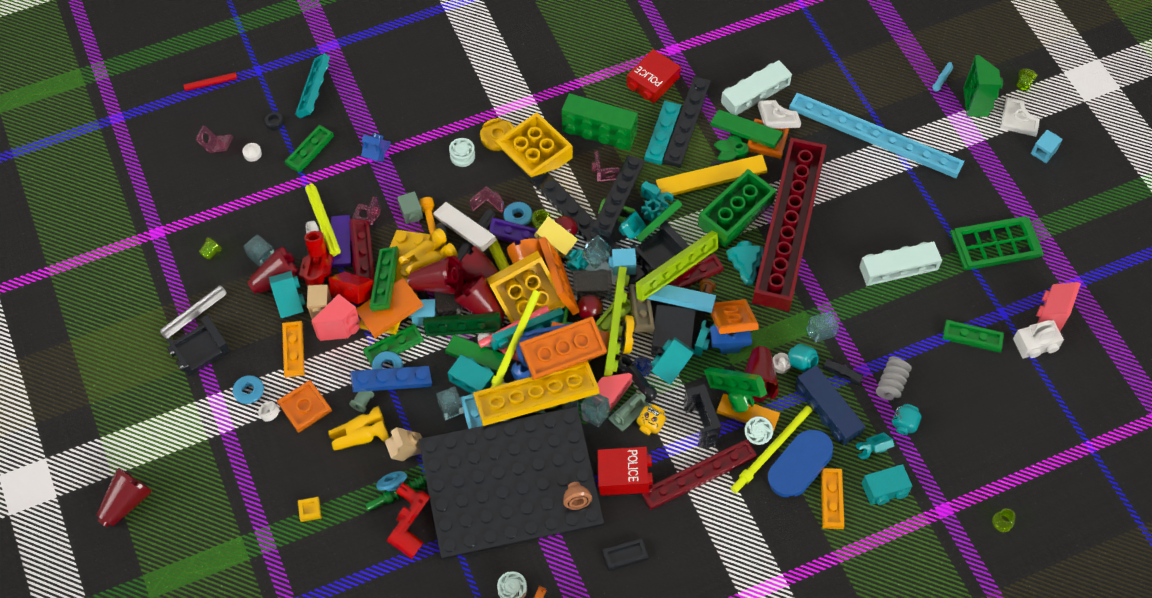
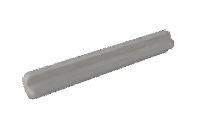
M218 286L160 329L162 336L166 339L172 336L227 294L222 286Z

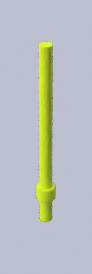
M533 290L497 374L493 376L490 382L492 383L490 388L502 385L504 382L503 377L541 294L536 290Z
M806 406L748 469H744L739 475L740 478L730 488L734 493H737L754 478L753 475L812 412L811 407Z

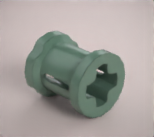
M372 391L358 392L355 399L351 400L349 404L353 409L365 412L366 405L374 397V393Z

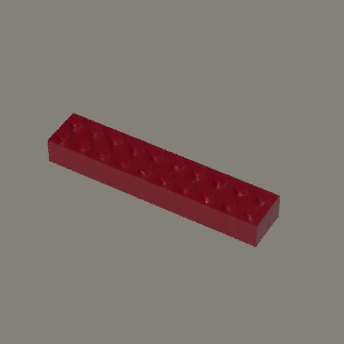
M790 138L754 290L753 304L790 311L827 145Z

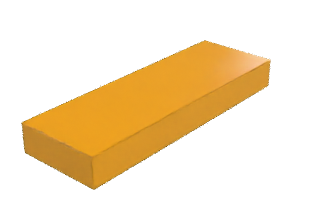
M302 321L282 323L285 378L305 376Z
M724 393L717 409L718 414L747 423L754 417L766 418L771 422L773 432L780 415L779 412L756 404L753 407L749 405L747 411L734 412L728 395Z
M823 468L821 471L823 528L844 529L842 469Z

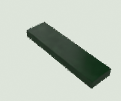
M500 312L423 317L426 337L490 333L503 328Z

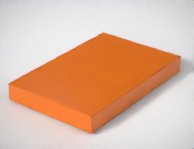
M402 278L394 283L390 309L371 311L369 308L370 300L356 308L373 337L377 338L424 305L405 279Z
M746 299L714 303L712 313L710 314L719 334L758 330V322Z

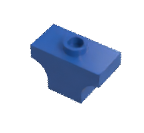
M374 133L372 136L363 135L361 157L383 162L385 153L390 148L391 141L383 140L382 135Z
M716 326L710 327L712 348H719L720 354L740 353L741 348L752 343L750 331L719 334Z

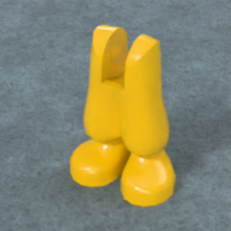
M438 228L433 231L431 241H422L415 248L399 257L398 260L401 265L415 260V263L408 266L405 270L409 275L411 271L447 256L453 255L457 257V251L451 243L446 245V235L442 229Z
M379 406L374 407L367 415L361 414L351 421L328 431L329 437L335 439L332 441L333 450L369 443L373 440L374 436H378L384 442L389 439Z

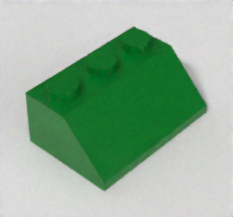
M975 55L963 87L967 117H988L990 111L994 109L995 99H998L999 89L1003 87V78L1000 77L999 69L980 55Z

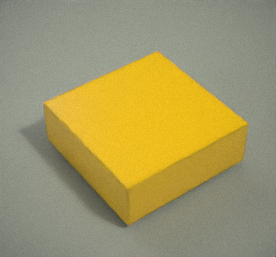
M319 497L298 500L301 522L321 518Z

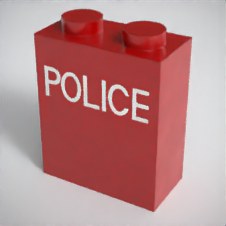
M652 49L627 74L626 86L640 94L645 100L655 103L680 78L681 66Z
M647 447L598 450L600 496L649 493V485H653V475L648 470V467H652V455L647 453Z

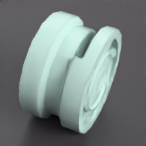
M458 138L451 142L449 153L454 165L466 167L473 163L475 151L472 141L466 138Z
M754 417L746 423L745 435L753 444H765L772 438L773 426L766 418Z
M514 571L507 572L498 580L497 588L500 598H525L527 584L525 578L520 573Z

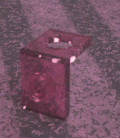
M202 126L196 141L209 153L227 151L233 136L231 134L215 136L206 126ZM204 133H207L209 136L208 143L203 141Z
M594 151L592 172H596L597 181L616 180L619 174V167L601 169L599 153ZM608 172H613V173H615V174L612 175V176H606V175H605V174L608 173Z
M487 186L470 199L473 211L486 200L501 213L504 211V201L495 191H491Z
M373 196L369 206L359 203L352 219L369 220V224L373 225L376 217L380 214L377 197ZM367 210L368 216L362 218L359 216V212Z

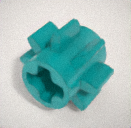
M653 198V200L645 201V206H642L641 213H644V219L653 221L665 208H661L662 202H658Z
M581 249L570 250L565 256L568 259L566 266L573 272L584 271L589 265L586 262L588 255Z

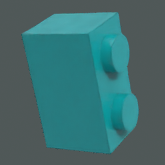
M292 271L269 277L280 317L284 318L304 312L302 305H305L303 294H298L297 290L300 287L298 277H293Z
M676 337L672 341L670 339L667 340L662 347L665 351L661 356L657 355L651 363L653 366L651 372L670 385L694 354L693 349Z
M463 355L459 356L448 371L449 381L471 394L490 388L492 385L490 382L494 376L490 368L482 367L473 358H466Z
M903 464L865 475L861 483L870 505L876 503L883 505L893 498H905L909 495L912 488Z

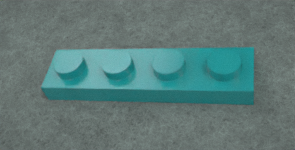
M325 53L314 59L295 113L299 118L310 115L314 110L313 105L319 96L318 91L324 81V73L329 67L330 56Z
M664 100L644 157L645 161L662 165L681 111V104Z
M561 307L530 319L522 336L531 330L551 327L552 322L562 323L564 312ZM518 324L492 334L490 345L494 351L505 349L509 346Z

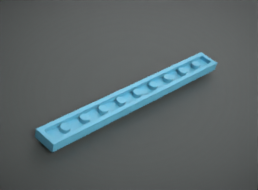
M796 93L790 104L789 110L797 111L803 116L951 177L957 178L964 164V161L802 94Z

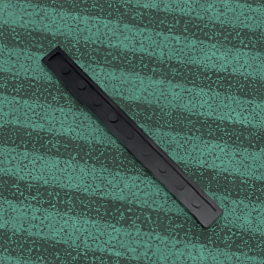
M514 162L518 170L562 216L572 217L577 222L578 233L608 263V257H612V249H621L611 237L608 238L592 232L595 223L593 218L548 172L530 177ZM637 264L636 274L629 275L628 286L629 284L636 285V282L645 277V273Z

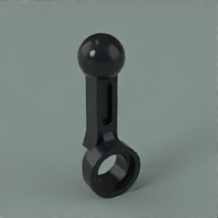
M626 355L617 356L615 360H618L617 373L632 374V380L641 393L646 396L645 401L655 400L657 397L656 389L649 385L636 364H633L632 360Z

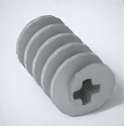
M895 356L889 357V361L883 371L884 374H882L876 389V394L885 400L901 397V391L904 389L903 385L906 384V378L909 377V372L912 369L910 364Z

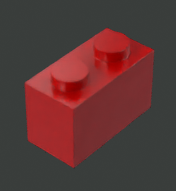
M342 272L329 277V291L332 297H336L339 294L347 301L356 304L371 299L373 279L348 272Z

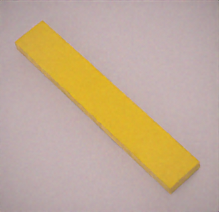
M757 155L656 180V185L661 189V193L668 192L674 196L735 181L747 169L756 175L767 173V167L763 155Z

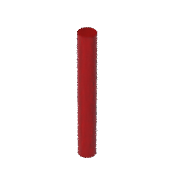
M234 72L183 85L185 91L236 80L237 75Z

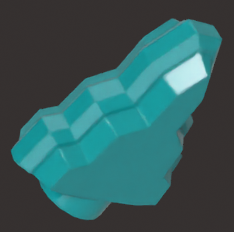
M742 241L737 244V247L728 249L726 253L728 260L732 261L734 268L739 270L740 278L746 285H753L757 276L756 269L761 265L764 248L752 246V243L749 241Z

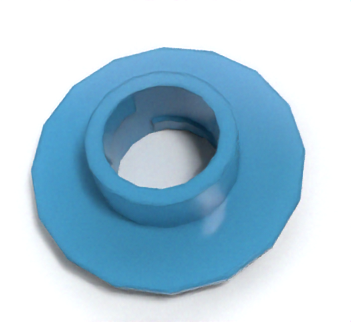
M513 202L505 208L503 216L505 221L525 226L532 220L533 213L529 205L523 202ZM515 213L523 214L520 218H515L513 215Z
M391 351L379 353L372 362V370L383 369L382 364L385 362L392 363L393 368H403L402 359L398 354Z
M247 375L241 377L233 386L234 398L242 404L256 402L263 394V382L255 376ZM247 387L254 388V390L249 394L243 393L244 389Z
M403 471L389 473L377 482L376 487L378 490L394 491L404 482L407 474Z

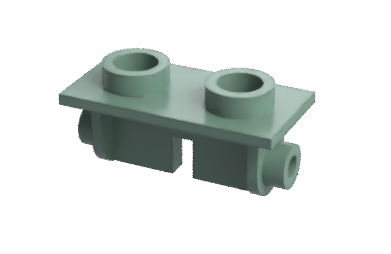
M635 393L608 419L623 432L639 417L645 406H650L645 401L646 396L643 393Z

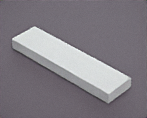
M447 202L433 213L434 218L441 223L443 222L444 225L472 245H477L483 252L496 241V237Z

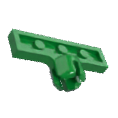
M714 367L704 370L710 388L728 392V399L734 412L747 411L749 405L751 407L754 406L753 396L762 398L767 394L765 382L761 375Z

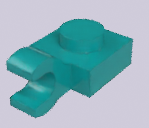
M645 181L641 186L642 197L647 200L655 198L658 202H662V207L664 208L668 207V202L665 199L673 201L674 196L671 193H661V189L655 184Z
M705 320L701 324V330L695 344L694 354L702 356L703 350H707L710 339H707L710 335V329L705 327Z
M884 432L866 438V442L856 444L857 449H864L862 453L857 454L860 459H867L872 451L881 453L887 451L888 448L894 447L893 439Z

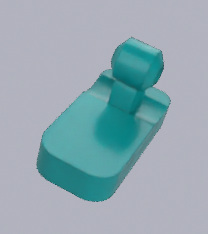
M635 211L621 223L619 231L622 235H627L629 239H633L640 234L646 225Z

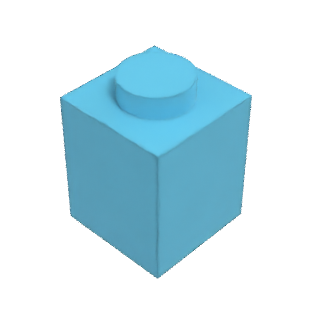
M1046 130L1035 143L1031 154L1047 163L1058 150L1063 139Z
M635 248L612 249V257H608L609 268L613 269V275L618 274L619 266L627 267L626 275L636 274Z
M435 299L420 300L424 306L408 316V318L412 319L413 324L423 326V317H436L437 307Z

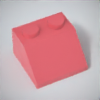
M1081 283L1053 284L1049 291L1045 290L1042 297L1044 305H1040L1036 314L1039 317L1037 323L1054 320L1059 331H1061L1071 314Z
M339 294L311 320L316 336L320 341L346 339L355 334L360 328L356 307Z

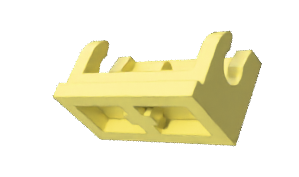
M550 217L546 218L534 234L537 239L545 236L562 258L568 254L578 240Z

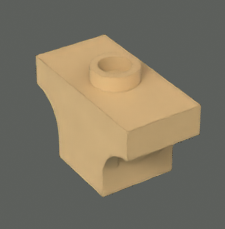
M396 427L391 431L392 436L385 441L391 459L405 461L411 456L421 455L419 439L422 436L420 433Z

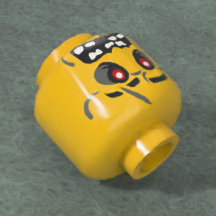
M654 404L645 406L637 418V423L640 426L639 430L646 435H650V433L658 434L666 421L665 411Z

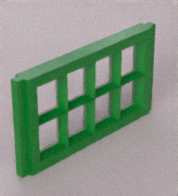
M1029 216L950 230L964 270L1039 258L1044 255ZM1021 225L1025 236L1013 238L1009 227ZM1005 227L1009 239L998 241L994 229ZM990 230L994 242L982 244L978 232ZM974 233L978 245L966 246L963 235ZM1027 240L1031 251L1019 253L1015 241ZM1011 242L1015 254L1004 256L999 244ZM995 245L1000 257L988 259L984 247ZM980 248L984 260L972 262L968 250Z

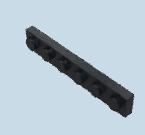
M694 76L663 164L681 168L710 88L711 80Z
M627 155L593 225L592 232L610 238L641 173L645 160Z

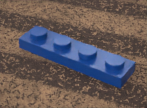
M429 366L357 370L350 373L353 392L431 387L432 385Z

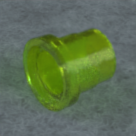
M1021 69L1017 87L1028 91L1033 81L1036 80L1037 74L1030 69Z
M540 209L532 214V222L536 229H539L543 224L538 222H544L547 217H550L548 211Z
M207 237L205 239L206 242L198 252L207 260H210L222 248Z
M1008 508L997 512L992 520L994 527L1001 532L1010 531L1014 526L1015 513ZM1001 516H1006L1010 522L1003 520Z

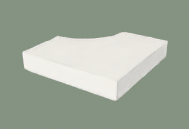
M1006 97L1000 129L1036 137L1040 119L1032 116L1026 110L1023 100Z
M776 100L758 102V108L765 126L773 129L800 128L801 121L797 111L781 107Z

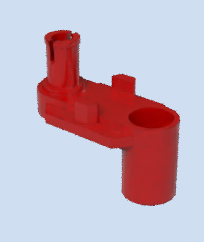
M311 231L304 237L308 256L303 258L299 273L300 278L305 280L307 286L322 285L325 277L331 275L333 255L327 252L323 233L321 231Z
M403 482L397 489L396 494L409 501L411 507L409 509L405 506L402 508L396 519L399 523L386 541L412 559L424 542L410 533L408 528L426 505L430 496L423 491L417 493Z

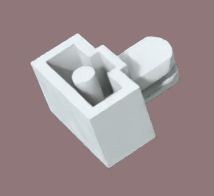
M1054 320L1040 322L1019 329L1013 338L1022 358H1035L1041 355V353L1056 352L1064 341Z

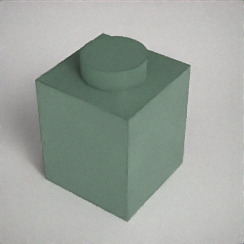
M415 191L397 197L398 205L406 224L415 223L423 219L422 208Z

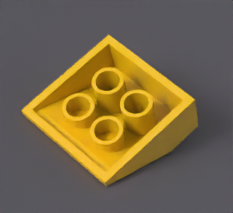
M537 112L495 141L530 177L558 169L572 159L573 146Z
M538 251L486 278L511 324L521 319L533 290L541 293L533 312L545 305L549 311L560 307L562 309L566 306L558 297L550 272Z

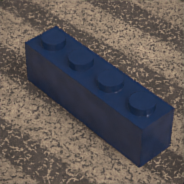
M817 365L797 377L795 383L796 391L799 395L805 397L808 406L813 411H816L821 423L831 430L832 436L837 442L844 446L862 435L865 425Z

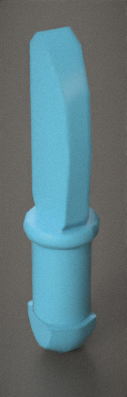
M951 62L947 63L942 73L938 76L937 81L933 84L934 91L937 92L941 89V86L953 69Z

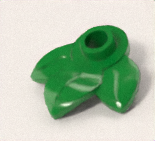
M729 136L727 140L722 139L714 143V147L721 151L717 157L718 161H732L735 158L742 159L749 152L748 145L743 143L738 136Z

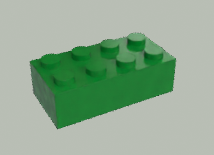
M569 93L562 108V131L630 151L637 134L638 113Z
M747 169L699 214L698 227L707 234L711 231L718 233V243L726 248L774 203L776 189Z

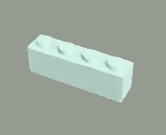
M779 60L775 63H770L761 71H756L750 77L740 80L736 85L726 88L722 92L721 103L731 114L738 115L756 105L759 101H763L789 86L792 74Z
M922 242L916 246H904L898 250H886L875 255L868 254L862 257L859 267L866 285L869 286L936 271L939 269L942 259L935 242Z

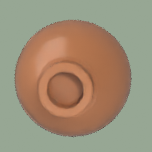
M579 482L570 483L563 498L564 506L572 510L582 509L592 501L589 490L581 486Z

